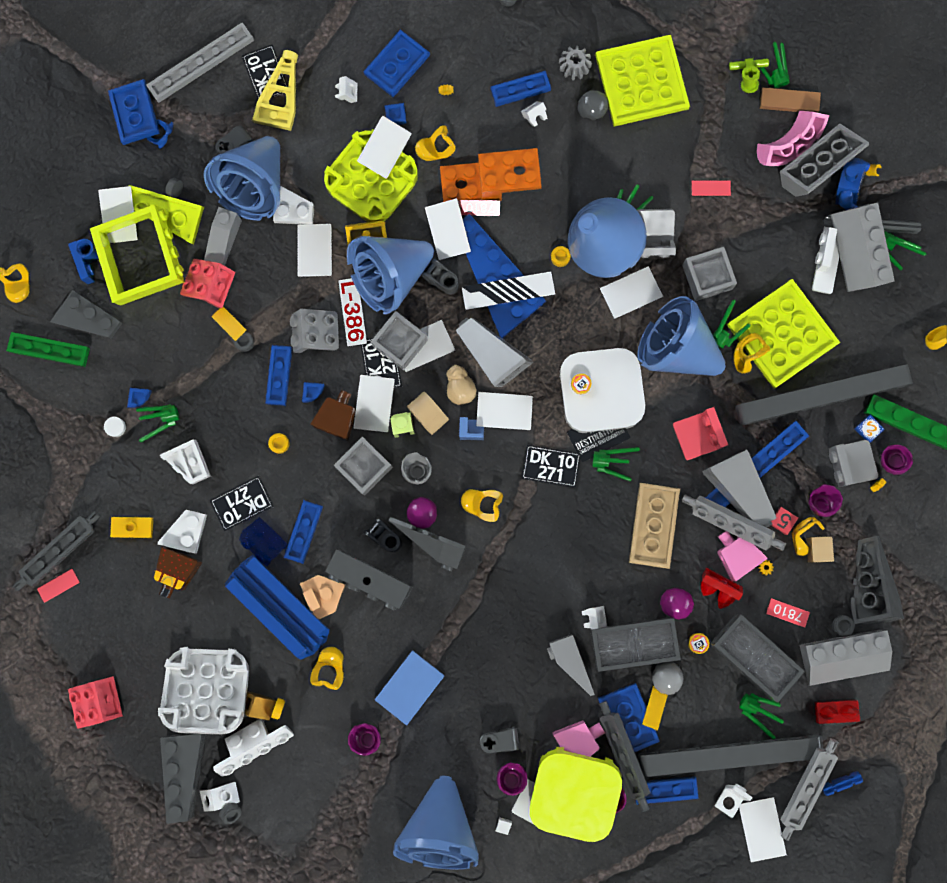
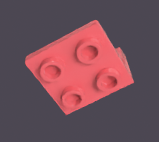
M193 259L180 294L185 297L204 300L215 307L222 308L235 272L217 262Z
M714 407L706 409L703 413L673 423V428L687 461L728 446Z
M114 676L68 689L77 729L123 716Z

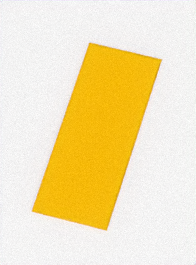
M224 307L211 316L235 341L246 331Z
M654 686L642 725L658 730L668 695L661 694Z

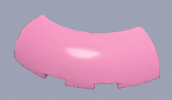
M799 111L794 125L786 135L772 143L757 144V158L759 162L766 166H781L795 160L809 149L816 139L820 138L829 115Z

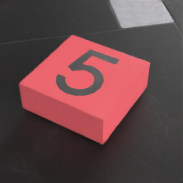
M779 507L775 513L777 518L771 521V526L788 535L798 517Z

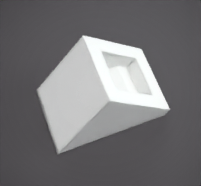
M499 817L496 832L508 835L512 821Z

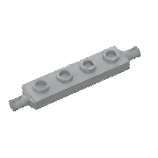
M686 494L682 499V502L692 506L693 515L766 551L771 545L783 551L787 544L775 538V531L702 496L694 499Z
M830 738L825 749L816 748L780 819L786 826L781 834L783 839L789 841L794 830H802L838 760V757L833 753L839 743L837 740Z

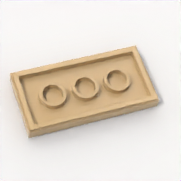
M639 483L629 563L670 569L680 494L679 488Z

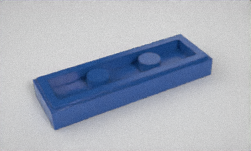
M546 71L491 86L490 90L497 107L551 91V86Z
M272 345L265 402L268 405L286 406L292 357V347Z
M303 500L284 558L304 564L323 506Z
M695 776L646 781L650 790V794L645 797L647 803L699 799Z

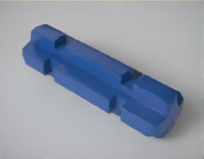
M855 771L850 773V776L845 775L832 780V783H825L822 791L826 796L834 794V791L840 792L852 787L853 784H860L863 782L861 774Z

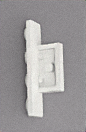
M824 226L823 233L819 239L820 250L815 259V264L817 265L812 290L825 294L833 292L839 261L836 243L837 229Z
M258 719L225 738L230 757L213 766V769L222 777L230 775L242 765L251 763L256 757L264 755L275 746L287 742L289 738L294 736L293 731L284 725L269 734L264 721Z

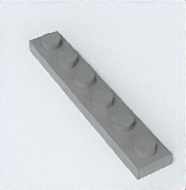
M242 22L146 86L159 103L253 42L254 39Z

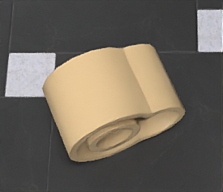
M422 392L407 406L409 411L431 435L449 420L426 392Z

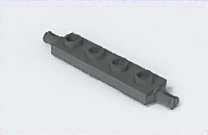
M94 511L88 518L79 516L19 570L21 578L12 585L16 591H20L26 584L31 586L38 584L95 532L92 524L101 517L100 514Z
M607 700L599 703L603 713L600 721L630 797L638 801L641 812L648 811L650 808L645 797L650 794V790L624 728L623 721L619 713L611 712Z

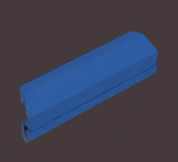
M254 555L245 559L226 581L225 587L298 659L302 660L313 655L327 641L329 629Z

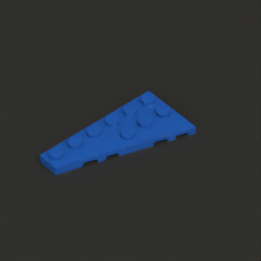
M468 214L463 219L471 252L465 254L477 283L481 284L524 276L474 218ZM543 297L487 307L498 334L503 339L546 303V300Z

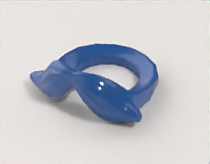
M157 119V125L162 126L166 133L161 139L147 137V140L158 145V148L161 149L167 143L168 135L172 133L173 122L168 124Z

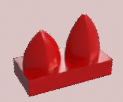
M708 568L703 572L701 582L702 595L708 596L720 590L718 595L719 609L728 607L736 599H741L743 595L742 586Z
M858 700L815 702L816 723L818 724L860 721Z

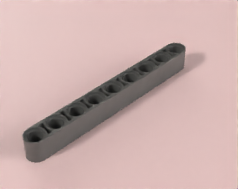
M906 364L739 404L735 408L740 426L906 387L914 383L909 366Z
M807 735L640 753L638 754V760L644 777L811 760L816 748H823L822 735Z

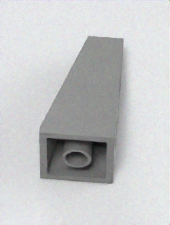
M465 318L458 324L460 327L456 329V332L494 387L505 386L534 363L529 357L478 320Z
M748 450L702 471L705 477L742 516L765 527L771 526V521L777 518Z

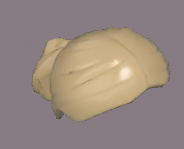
M459 365L452 366L446 373L448 377L447 396L454 404H468L476 397V386L468 376L465 368Z

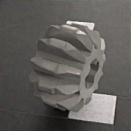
M578 45L575 47V50L569 46L567 51L562 52L559 65H561L560 72H565V78L570 75L572 80L575 79V76L581 80L583 74L587 75L589 73L592 62L589 61L591 56L586 54L585 48L580 51Z

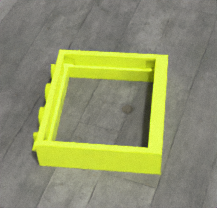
M151 205L90 228L112 303L124 305L185 282L183 267L177 259L179 253L177 248L173 246V234L166 223L168 218L164 214L163 209L156 205ZM152 217L170 275L124 292L107 234Z

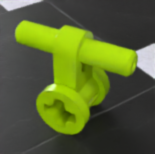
M748 58L745 61L729 63L730 70L743 69L741 89L744 92L753 93L758 90V79L760 77L758 68L768 67L769 59L753 60V58Z

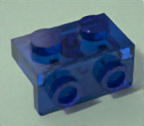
M260 517L244 529L239 538L241 545L245 549L250 550L267 567L288 545Z

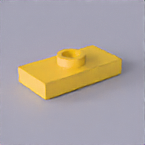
M111 517L110 537L152 538L153 518Z

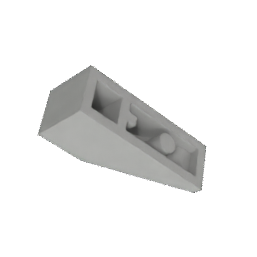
M218 207L210 230L205 261L217 262L225 266L242 222L236 212Z
M571 634L549 642L550 647L547 648L550 659H555L556 663L590 696L595 695L573 635Z

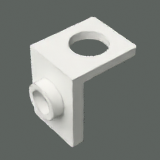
M236 782L200 791L204 811H216L229 803L240 802ZM206 795H207V797H208V799H209V805H208L207 800H206Z
M738 784L726 785L715 807L733 818L742 801H751L752 797L746 793L747 790ZM726 797H731L734 800V807L728 810L724 807L723 800Z

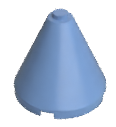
M265 136L213 157L204 170V180L209 192L212 193L214 191L220 197L218 202L224 208L236 212L242 218L260 221L262 217H272L280 205V144L277 139Z
M601 198L592 201L576 214L570 225L568 247L572 259L582 270L596 277L610 278L621 275L628 268H632L642 256L647 239L646 226L638 211L626 201L618 198Z
M361 236L349 243L347 248V264L353 265L355 274L351 275V278L363 300L374 311L383 310V314H389L395 311L403 302L432 260L434 249L426 241Z
M687 296L674 298L658 311L661 314L655 324L650 321L641 337L637 357L642 362L641 365L650 371L716 376L725 370V359L697 303Z
M440 776L439 779L433 782L394 843L393 855L408 863H413V860L422 862L425 867L439 869H470V862H474V867L478 865L479 853L456 783L452 781L451 777Z

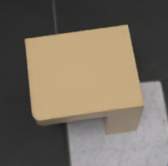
M832 537L806 538L807 546L809 547L807 554L808 563L834 561Z

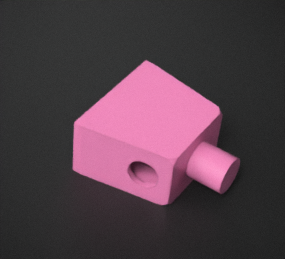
M727 531L718 536L724 547L718 550L717 553L731 581L739 580L768 559L754 544L740 537L734 539Z
M584 721L553 732L559 746L564 747V751L589 757L599 750L595 739L605 734L599 722L588 729Z

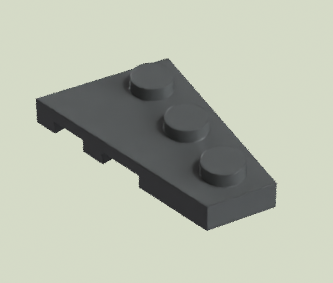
M73 290L50 321V323L65 326L112 339L122 325V322Z

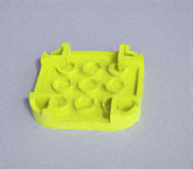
M373 129L372 131L355 132L350 143L330 167L327 166L324 171V182L330 195L367 222L385 221L412 190L418 179L415 160L401 152L387 179L357 162L374 131Z
M556 747V749L548 751L545 755H542L539 761L530 800V818L537 828L545 832L578 840L596 842L604 839L612 829L621 794L622 775L619 768L613 763V760L605 757V760L564 751V747Z

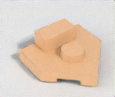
M320 575L300 583L311 612L319 620L336 612L346 584L338 583Z

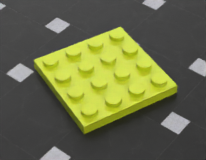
M671 35L596 52L595 56L614 127L689 110L690 104Z
M793 279L727 324L734 335L744 326L750 324L751 326L737 340L740 341L751 333H757L769 345L770 351L753 361L774 389L840 343ZM758 339L744 346L748 355L755 354L763 348Z

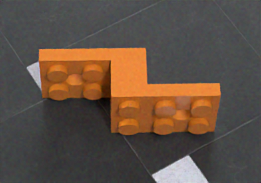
M537 148L478 154L479 163L440 166L443 202L456 198L460 201V204L461 200L502 201V193L541 189ZM518 166L525 169V172L521 175L514 172V169ZM460 180L467 183L463 189L456 187V183Z

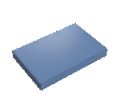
M412 650L376 697L375 701L405 725H408L445 675Z

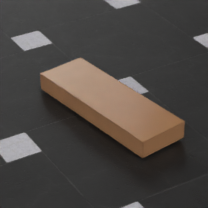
M762 88L760 109L819 113L821 93Z

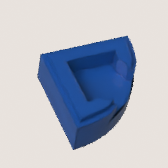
M304 382L302 402L308 403L316 400L322 394L325 385Z
M130 388L127 407L136 408L143 405L149 399L151 390Z

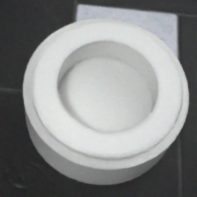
M110 417L104 424V430L112 437H119L124 434L126 424L118 417Z

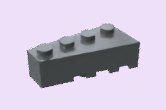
M179 733L160 738L166 824L186 822L194 817L198 794L197 788L201 775L202 757H204V745L207 734Z

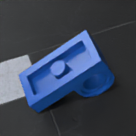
M88 239L69 243L68 245L81 280L86 284L95 282L93 277L95 271L90 264L98 259L95 244ZM91 247L89 253L85 254V250Z

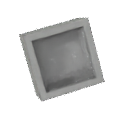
M724 247L686 258L682 264L695 301L730 291L737 284Z
M395 311L372 339L371 344L404 371L428 341V337Z
M363 437L334 464L364 496L393 468Z

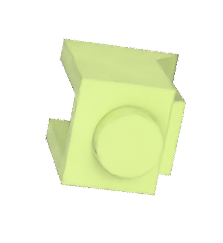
M411 412L391 416L390 420L395 438L399 437V434L410 432L411 435L415 434Z

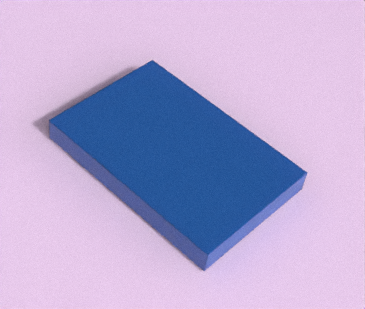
M400 29L363 72L365 76L390 96L394 97L430 56V52Z
M144 79L108 90L120 141L123 145L160 134L149 90L146 86L147 82Z
M636 683L598 697L599 703L607 700L611 712L619 713L634 752L660 742L655 729L642 725L647 708Z

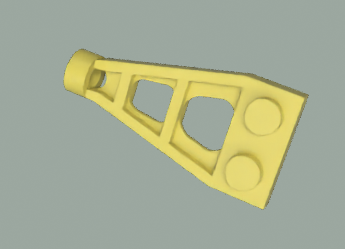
M283 51L280 61L257 101L253 116L254 123L289 131L292 130L296 114V63L298 54L295 52ZM281 73L290 76L288 87L276 85ZM274 92L286 94L285 107L269 104V100Z

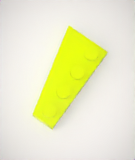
M131 186L135 211L151 205L158 206L163 209L164 214L167 216L168 220H166V223L172 233L194 245L204 210L203 206Z

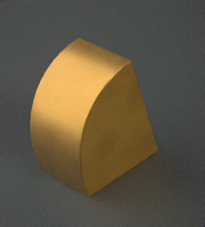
M247 691L245 715L270 721L276 700Z

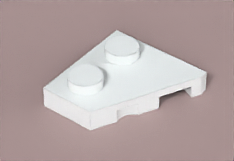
M280 186V205L273 215L274 223L313 224L314 204Z
M195 439L160 454L161 458L173 466L172 468L177 473H181L183 478L190 484H195L211 476L198 442Z
M185 510L158 541V545L197 554L207 515Z

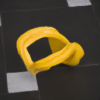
M445 125L436 129L431 137L423 138L415 145L416 154L422 160L445 159L454 153L455 145L452 139L447 136L448 129ZM439 135H442L443 139L450 145L443 152H438L435 148V140Z
M14 264L7 270L0 267V280L4 283L7 298L14 303L25 300L29 295L28 269L23 264ZM16 269L22 275V279L19 281H11L5 278V276L10 275Z
M947 325L937 327L927 334L925 343L930 350H937L947 343Z
M751 333L743 337L737 344L734 351V365L738 372L743 374L750 372L752 369L751 361L760 358L770 351L769 345L765 343L759 334ZM758 339L763 348L755 354L746 355L743 352L744 346Z
M469 489L463 494L461 504L466 512L476 515L484 521L495 522L499 517L498 505L502 502L503 494L496 490L478 491ZM490 496L497 499L493 505L494 514H486L480 510V503L483 498Z
M815 517L803 520L793 529L792 539L797 555L804 556L809 552V547L800 537L802 533L815 523L822 530L825 529L822 523Z
M326 647L320 652L317 664L314 666L310 677L312 685H325L333 690L341 687L344 678V657L339 649ZM329 665L335 668L337 675L333 684L326 681H318L319 671L322 666Z

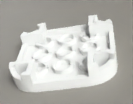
M623 348L578 352L564 360L560 368L564 417L566 423L572 429L579 433L627 429L633 427L642 419L645 413L642 376L638 358L633 352ZM586 374L591 379L592 385L586 394H576L572 390L571 381L575 375Z
M183 647L173 653L164 665L166 673L161 706L158 708V716L162 723L171 731L178 733L227 734L236 730L242 723L245 714L249 681V665L244 656L230 648L228 650H208Z

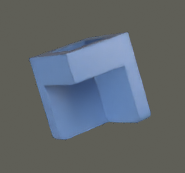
M460 417L459 438L460 440H484V427L476 426L477 420H468V417Z

